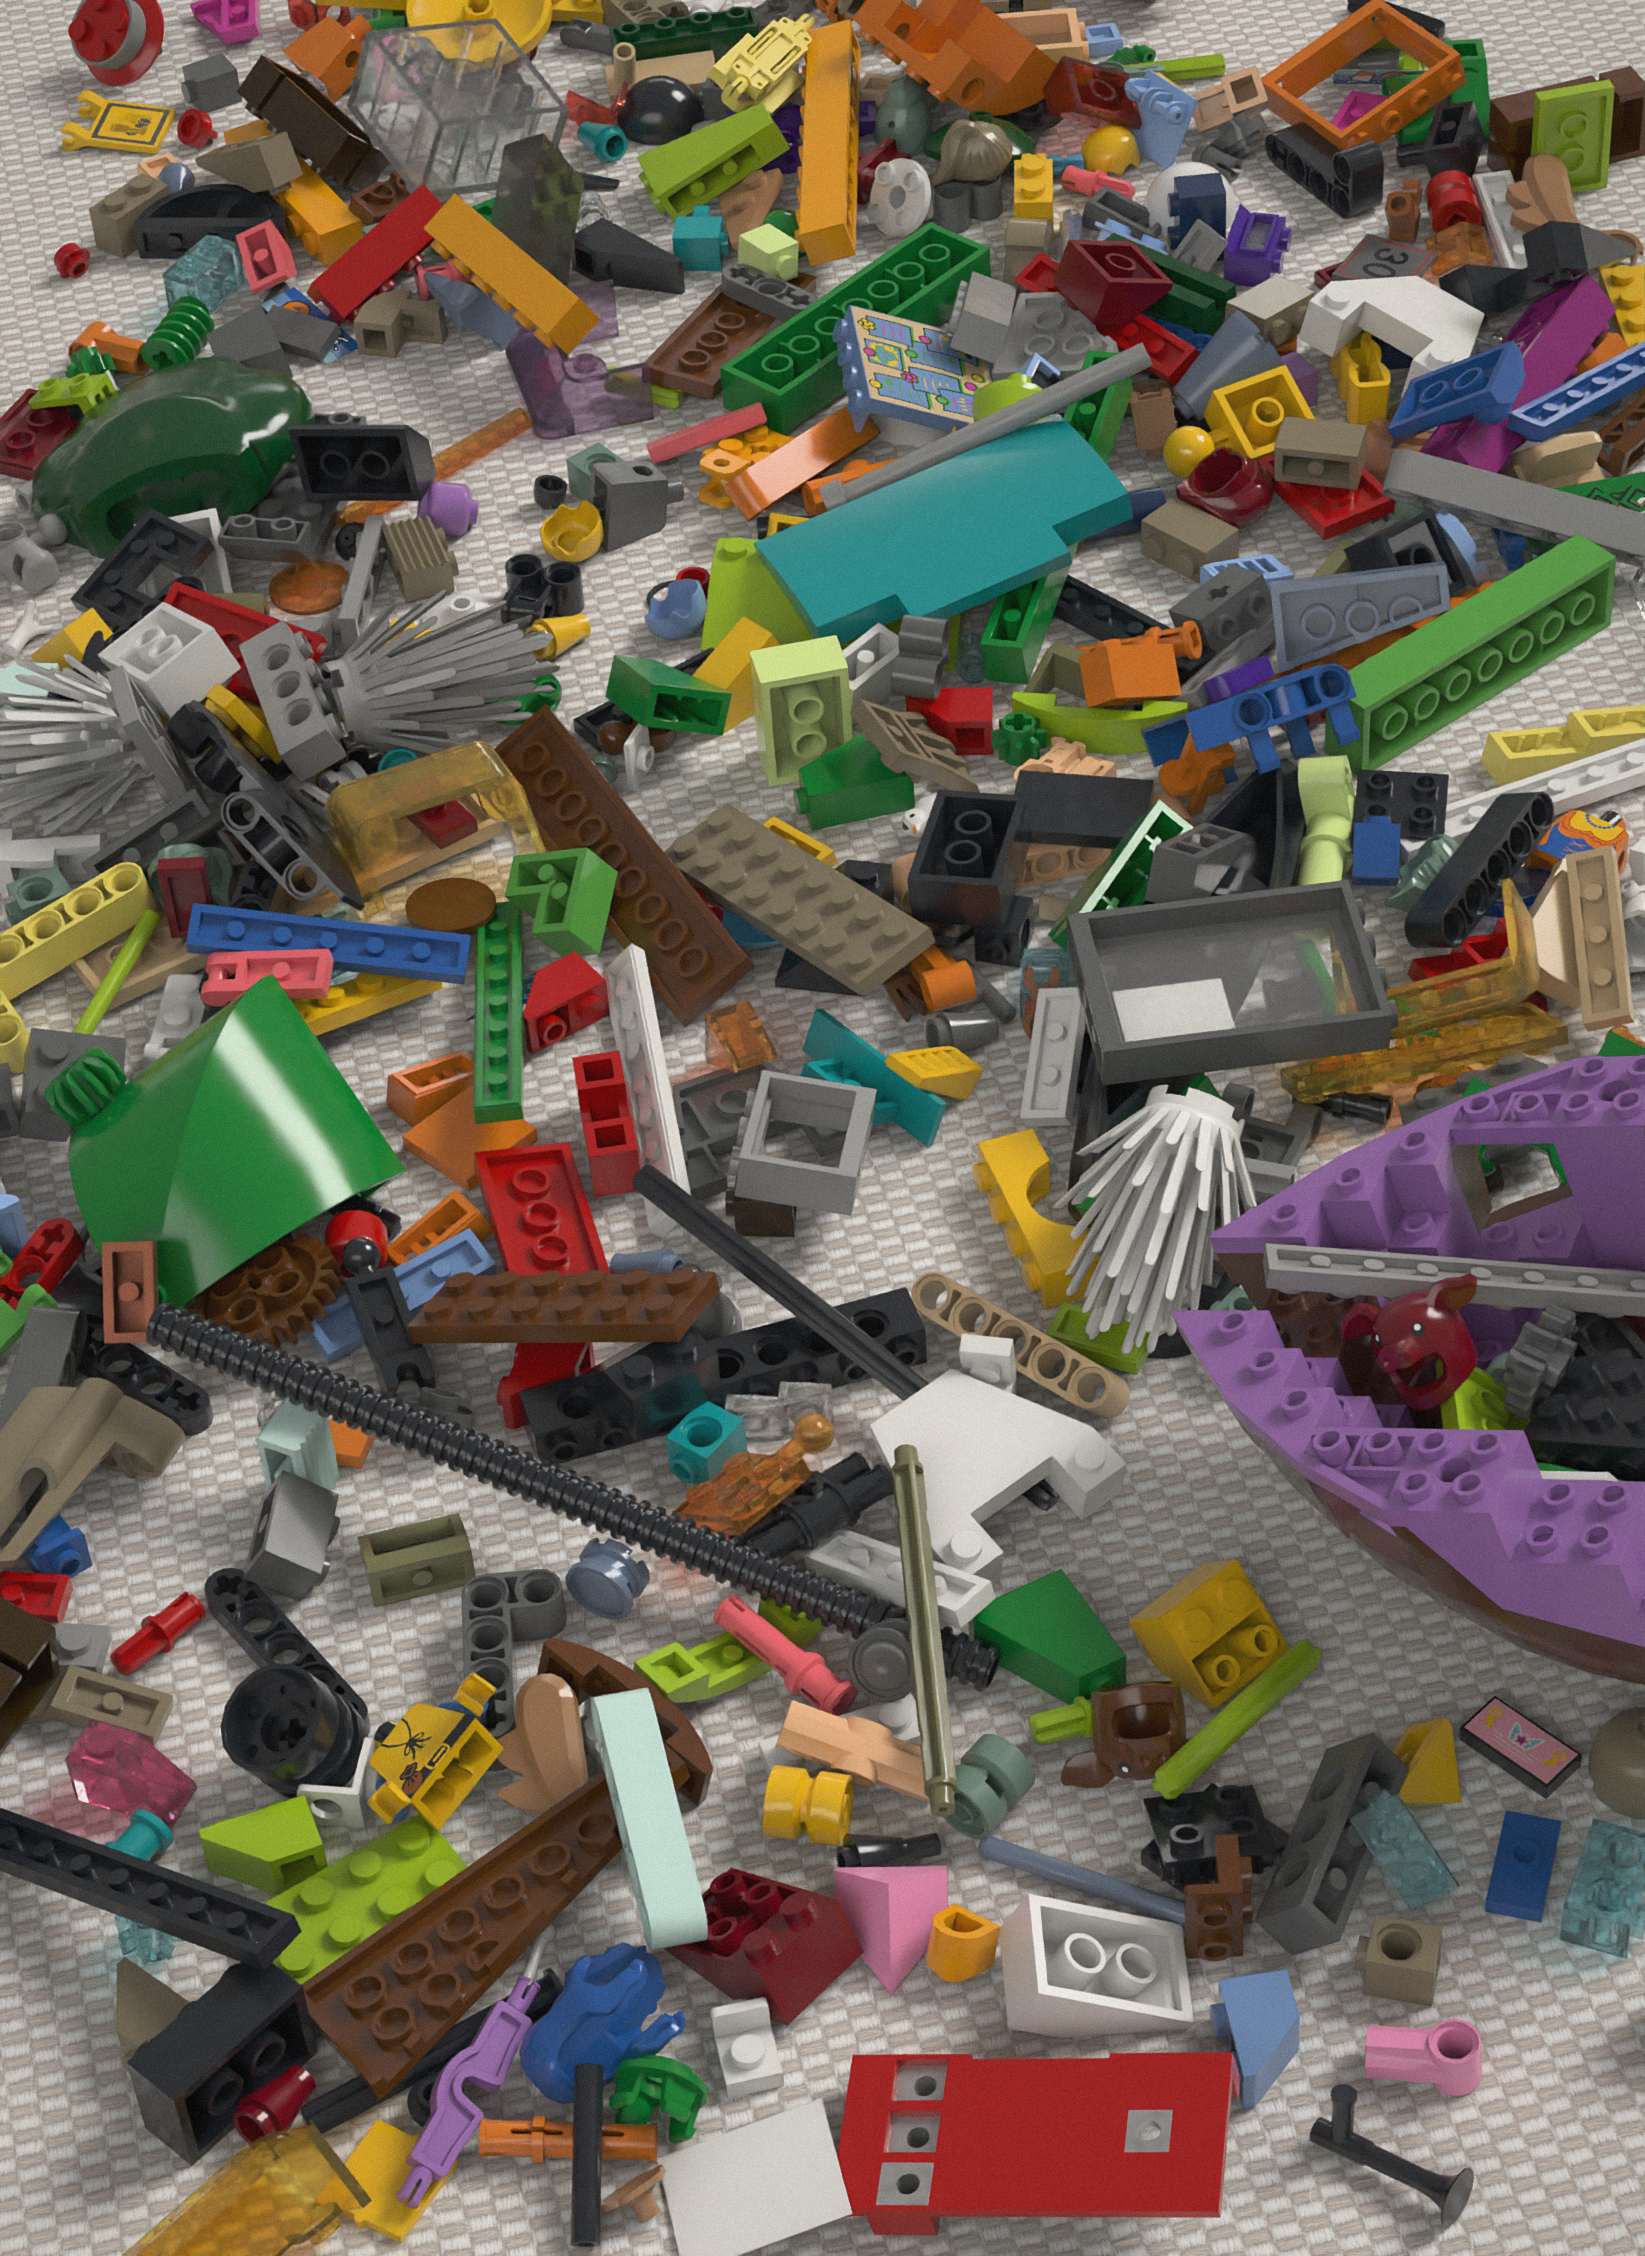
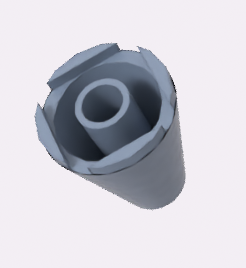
M1236 310L1226 318L1173 388L1176 398L1172 400V403L1186 420L1192 416L1198 421L1204 419V412L1214 390L1285 365L1271 343L1268 342L1266 344L1258 334L1260 330L1239 310Z

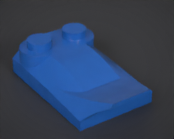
M1513 340L1411 379L1387 429L1394 439L1391 448H1396L1412 437L1438 426L1463 422L1476 418L1480 424L1490 423L1491 425H1496L1504 421L1511 413V407L1518 392L1523 387L1526 375L1523 367L1522 352Z

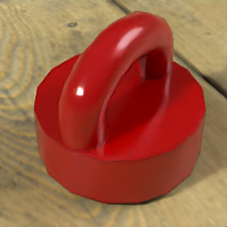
M198 109L185 111L177 125V136L180 142L193 148H199L208 139L215 140L218 137V133L212 130L210 116Z

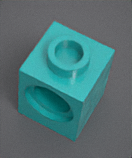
M709 1401L692 1410L666 1436L670 1471L681 1481L688 1484L693 1483L710 1493L748 1454L744 1420Z

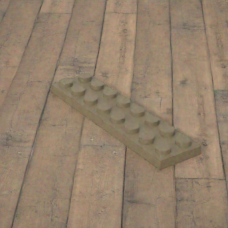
M728 803L722 808L713 811L705 821L689 833L677 838L665 850V853L692 886L700 887L705 895L862 997L867 996L936 942L929 927Z

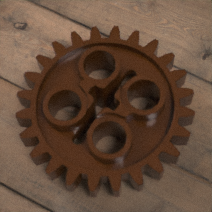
M290 1233L195 1298L196 1303L187 1306V1311L190 1315L194 1313L200 1315L203 1318V1322L208 1319L213 1320L217 1323V1328L221 1325L229 1327L231 1334L235 1331L242 1332L245 1335V1340L249 1337H254L259 1341L260 1345L268 1343L273 1346L275 1352L281 1349V1344L286 1341L294 1346L298 1344L297 1334L301 1331L306 1333L314 1332L315 1330L311 1325L314 1319H326L328 1317L323 1307L337 1303L333 1292L342 1289V1285L338 1280L342 1272L328 1246H323L318 1237L310 1241L307 1234L302 1233L294 1239Z

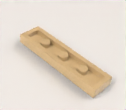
M1612 845L1567 854L1566 864L1583 1025L1587 1031H1594L1634 1023L1616 852Z

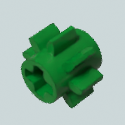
M91 346L83 348L69 357L71 365L66 367L68 371L65 374L67 378H73L82 373H88L89 375L105 374L109 370L111 375L114 376V371L117 369L109 352L100 355L97 347Z
M1012 712L1006 715L1003 719H999V729L992 730L991 732L992 749L999 751V760H1005L1011 766L1020 767L1030 758L1038 760L1040 759V749L1047 748L1046 729H1040V719H1034L1031 714L1026 712Z

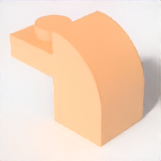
M1256 65L1221 77V84L1191 95L1198 100L1193 117L1199 134L1218 128V126L1244 111L1249 119L1269 107L1270 104Z

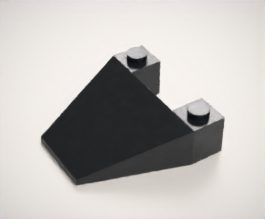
M1549 221L1522 235L1528 267L1515 269L1465 264L1438 278L1440 289L1485 314L1480 327L1483 328L1488 325L1489 320L1538 300L1560 287L1570 285L1574 279L1586 272H1589L1592 276L1636 254V249L1632 244L1580 223Z

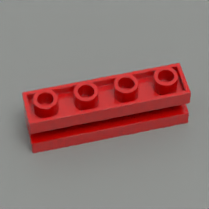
M422 184L315 279L306 293L316 304L321 301L330 310L328 317L337 323L339 327L346 320L354 324L355 318L368 300L374 295L377 296L389 292L397 284L393 280L395 276L402 270L409 274L415 269V266H418L424 260L421 253L435 239L423 228L444 205Z

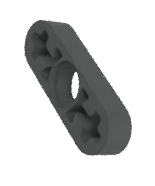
M731 264L722 270L721 291L724 295L783 322H787L818 300L816 295L750 265Z

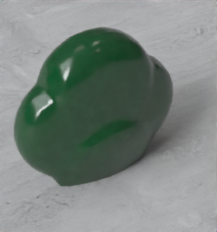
M203 357L151 372L116 389L97 401L81 417L72 434L63 439L43 458L32 478L33 497L31 512L33 518L38 524L43 516L49 513L57 514L64 522L68 531V536L64 542L88 549L90 554L101 559H106L133 529L134 524H137L150 508L168 518L216 508L223 528L229 516L247 514L265 499L276 482L297 464L288 428L290 425H315V414L304 390L291 377L276 370L247 368L230 357Z

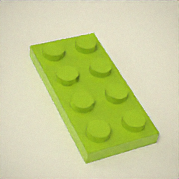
M418 1814L263 1903L295 1915L302 1930L272 1963L302 1985L467 1868V1865L443 1835Z

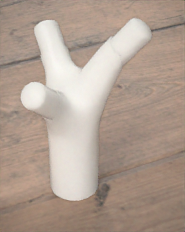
M27 600L21 622L3 646L4 652L11 657H17L31 638L39 634L52 633L50 625L36 626L34 624L35 602L33 600Z

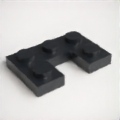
M150 508L70 600L76 609L83 613L93 607L105 624L117 631L152 599L150 596L138 591L137 588L159 564L181 576L193 575L215 548L209 538Z

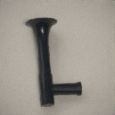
M1347 2084L1333 2087L1330 2095L1332 2101V2120L1329 2121L1319 2117L1312 2126L1310 2141L1361 2166L1366 2165L1421 2192L1439 2207L1442 2224L1445 2227L1451 2226L1459 2218L1469 2200L1474 2182L1473 2170L1470 2167L1464 2168L1458 2175L1454 2176L1438 2174L1375 2145L1373 2141L1354 2133L1357 2091Z

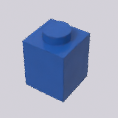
M1385 816L1364 817V823H1354L1352 885L1397 886L1399 882L1401 824H1391V818Z

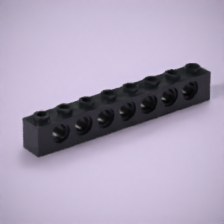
M906 1287L833 1306V1308L907 1366L913 1367L927 1363L925 1327ZM797 1317L707 1341L718 1354L721 1394L709 1400V1402L734 1415L763 1409L774 1404L872 1378L870 1374ZM579 1376L519 1392L523 1423L536 1460L540 1457L547 1459L548 1466L555 1463H567L574 1459L607 1450H614L637 1442L579 1382ZM689 1413L640 1441L668 1435Z

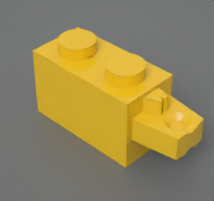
M1029 153L1022 154L1021 160H1014V216L1017 218L1050 219L1053 227L1052 241H1054L1053 159H1046L1045 153H1037L1035 155Z

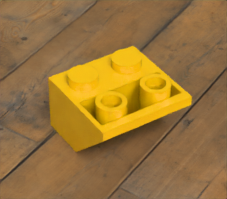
M1237 1559L1203 1563L1128 1621L1154 1666L1171 1680L1179 1682L1180 1687L1209 1710L1220 1706L1290 1648Z

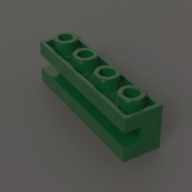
M740 6L713 13L696 12L691 16L679 18L662 17L652 22L638 24L627 22L618 27L609 28L612 49L619 43H630L635 48L636 61L713 50L716 64L745 35L750 34L755 38L759 34V25L753 8ZM611 53L612 64H614L613 53Z
M1115 233L1103 240L1133 242L1174 283L1170 292L1144 310L1142 314L1190 328L1194 334L1203 333L1214 336L1225 321L1227 302L1237 297L1236 284Z

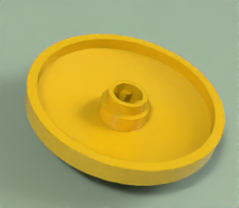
M407 0L406 14L410 34L415 44L425 54L432 52L439 61L450 67L481 70L506 65L534 49L549 29L552 19L551 0Z

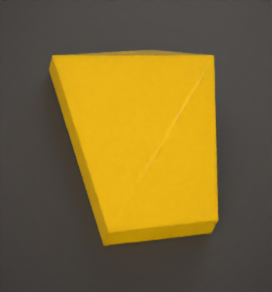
M1446 1717L1409 1725L1392 1751L1409 1767L1393 1809L1461 1803L1452 1724Z

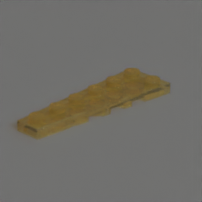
M1527 1001L1477 1015L1478 1024L1459 1026L1456 1022L1439 1025L1438 1035L1433 1037L1410 1033L1399 1036L1395 1042L1396 1047L1323 1057L1280 1069L1281 1086L1303 1103H1318L1327 1100L1328 1094L1337 1092L1365 1093L1371 1091L1374 1088L1373 1085L1389 1081L1394 1084H1408L1417 1081L1418 1075L1432 1072L1443 1075L1461 1072L1463 1066L1474 1063L1497 1065V1061L1501 1057L1513 1053H1524L1531 1056L1548 1054L1552 1051V1047L1569 1043L1568 1027L1565 1023Z

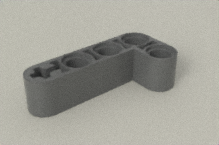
M547 1569L483 1574L469 1580L462 1589L464 1680L470 1673L474 1672L497 1688L495 1693L488 1699V1708L481 1723L496 1740L516 1729L517 1671L515 1642L552 1638L561 1633L566 1626L567 1615L561 1580L554 1572ZM489 1728H496V1730L490 1732ZM496 1758L487 1771L497 1772L507 1768Z

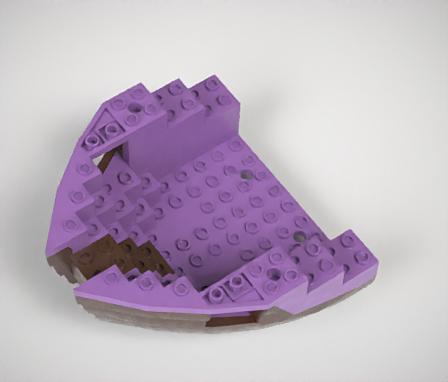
M1645 1055L1580 1057L1465 1097L1354 1148L1210 1234L1209 1240L1223 1269L1233 1284H1241L1249 1300L1257 1310H1173L1171 1314L1186 1345L1249 1438L1271 1458L1286 1480L1343 1535L1347 1538L1351 1537L1385 1570L1404 1583L1427 1594L1435 1601L1523 1650L1594 1675L1645 1685V1482L1543 1479L1524 1430L1443 1429L1441 1405L1430 1410H1415L1401 1402L1378 1362L1372 1346L1371 1335L1351 1340L1340 1338L1342 1321L1350 1308L1357 1303H1369L1377 1309H1381L1391 1302L1384 1297L1366 1295L1340 1298L1331 1293L1304 1291L1299 1294L1283 1293L1277 1289L1266 1288L1263 1267L1265 1243L1645 1272ZM1554 1143L1569 1184L1513 1202L1490 1213L1492 1204L1477 1156L1479 1145ZM1471 1303L1459 1308L1458 1311L1468 1328L1479 1355L1476 1366L1486 1372L1493 1358L1503 1351H1510L1514 1347L1524 1324L1531 1322L1537 1325L1541 1313L1545 1312V1310L1517 1307L1513 1310H1500L1490 1305ZM1622 1316L1645 1343V1317ZM1439 1357L1418 1371L1408 1386L1424 1387L1437 1380L1436 1362Z

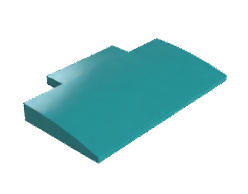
M1056 413L754 543V547L812 637L818 639L836 635L841 645L865 634L877 623L885 626L903 618L905 614L947 619L1072 564L1071 552L1067 546L1132 519L1133 515L1130 495L1127 489L1087 441L1061 415Z

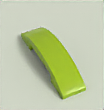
M1012 693V712H1026L1031 714L1034 719L1039 718L1040 729H1046L1048 746H1051L1052 737L1066 738L1067 743L1070 744L1074 741L1084 743L1086 745V753L1131 754L1148 752L1141 729L1188 713L1187 702L1144 700L1142 711L1057 706L1056 694Z
M773 1599L768 1603L760 1600L758 1615L768 1621L800 1649L825 1628L821 1625V1619L819 1618L812 1622L806 1619V1613L801 1612L799 1615L793 1614L790 1611V1606L781 1609L775 1605V1600ZM728 1632L720 1634L688 1651L676 1641L634 1661L633 1667L635 1672L656 1686L672 1702H692L715 1697L741 1687L773 1669Z

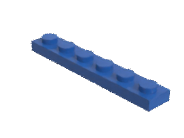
M1645 341L1512 411L1508 417L1507 429L1522 434L1526 440L1543 442L1634 391L1645 386Z
M193 903L186 949L187 953L203 955L215 952L329 949L334 958L333 970L465 985L471 935Z

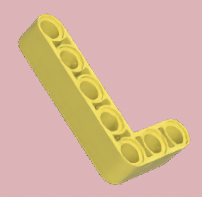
M131 862L115 865L0 934V1064L9 1063L11 1074L23 1072L24 1054L30 1034L21 1017L9 1001L135 926L145 910H155L156 898L140 866Z

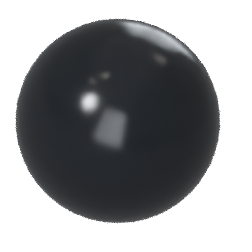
M664 75L647 77L631 86L620 101L616 118L617 127L622 129L627 139L646 145L667 144L690 134L695 124L705 121L703 106L693 89L677 78Z

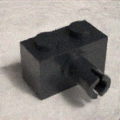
M1474 101L1437 106L1425 141L1397 144L1396 157L1399 167L1404 168L1411 165L1427 164L1431 179L1441 172L1457 170L1464 172L1472 180V175L1475 173L1485 140Z

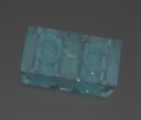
M1593 1818L1563 1905L1560 1940L1627 1959L1634 1937L1642 1940L1645 1938V1833Z

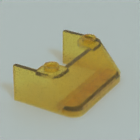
M483 741L467 742L343 783L331 792L326 803L327 814L341 853L358 884L365 905L362 909L365 920L375 918L387 910L372 867L391 859L398 849L399 836L393 821L395 819L476 793L483 812L489 818L500 822L508 821L520 855L546 852L522 785L492 746Z
M1511 878L1501 880L1510 956L1387 989V999H1394L1398 1010V1027L1391 1029L1390 1040L1506 1010L1525 1001L1536 992L1540 984V971L1534 922ZM1329 929L1336 1015L1358 1013L1332 929Z
M315 2125L266 2134L257 2138L238 2152L121 2256H281L292 2245H298L307 2240L313 2246L320 2244L340 2227L342 2223L338 2216L343 2211L362 2209L372 2200Z

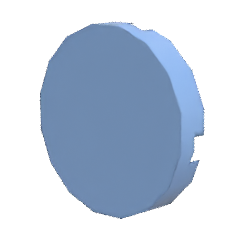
M1441 508L1435 512V516L1464 580L1472 587L1483 584L1488 580L1490 573L1486 562L1481 561L1477 564L1475 560L1476 553L1478 552L1476 549L1477 545L1460 521L1454 515L1448 513L1447 509Z

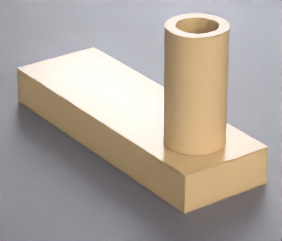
M627 42L617 44L613 49L614 64L604 66L610 104L620 103L628 89L638 81L657 75L677 78L691 87L694 92H699L700 84L706 81L707 75L715 65L713 50L636 61L635 48L632 44Z

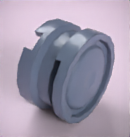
M594 1538L589 1540L579 1556L580 1562L573 1564L566 1574V1586L572 1597L582 1607L603 1618L619 1620L628 1615L634 1605L633 1598L640 1596L650 1581L649 1570L643 1560L636 1563L630 1557L633 1550L623 1543L610 1538L605 1543H599L600 1540Z

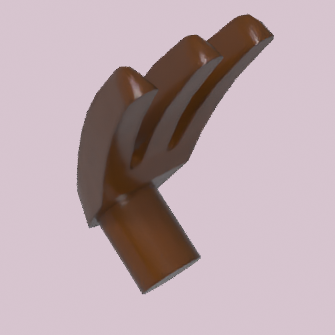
M900 969L882 983L895 1009L906 1022L909 1023L911 1014L900 996L916 1012L922 1016L927 1015L928 1008L918 1000L919 998L924 1001L921 987L910 973Z

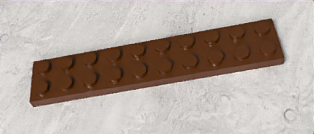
M547 704L542 706L480 761L549 852L587 847L618 872L606 927L624 950L631 944H634L645 951L651 986L685 1027L756 967Z

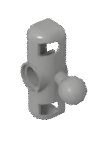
M49 513L43 516L37 524V531L30 537H27L23 524L11 521L5 522L0 519V574L6 576L28 592H37L55 583L60 578L54 556L43 549L45 545L57 546L63 543L68 536L67 527L57 514Z

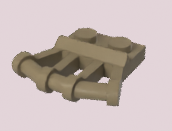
M859 699L850 711L861 726L860 734L877 747L882 754L880 760L890 770L896 773L905 771L913 783L916 784L931 779L951 791L980 792L976 781L969 777L970 767L962 757L955 755L956 749L950 740L937 735L927 725L928 719L920 712H898L863 699Z

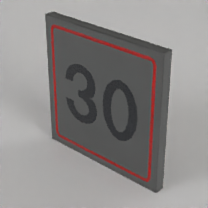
M1368 233L1332 273V279L1345 281L1419 276L1422 278L1436 262L1439 253Z

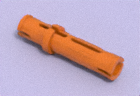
M535 2115L533 2121L481 2119L479 2130L480 2157H531L532 2163H545L546 2158H572L573 2122L548 2121L546 2115ZM603 2123L602 2159L650 2160V2162H656L658 2151L657 2123Z

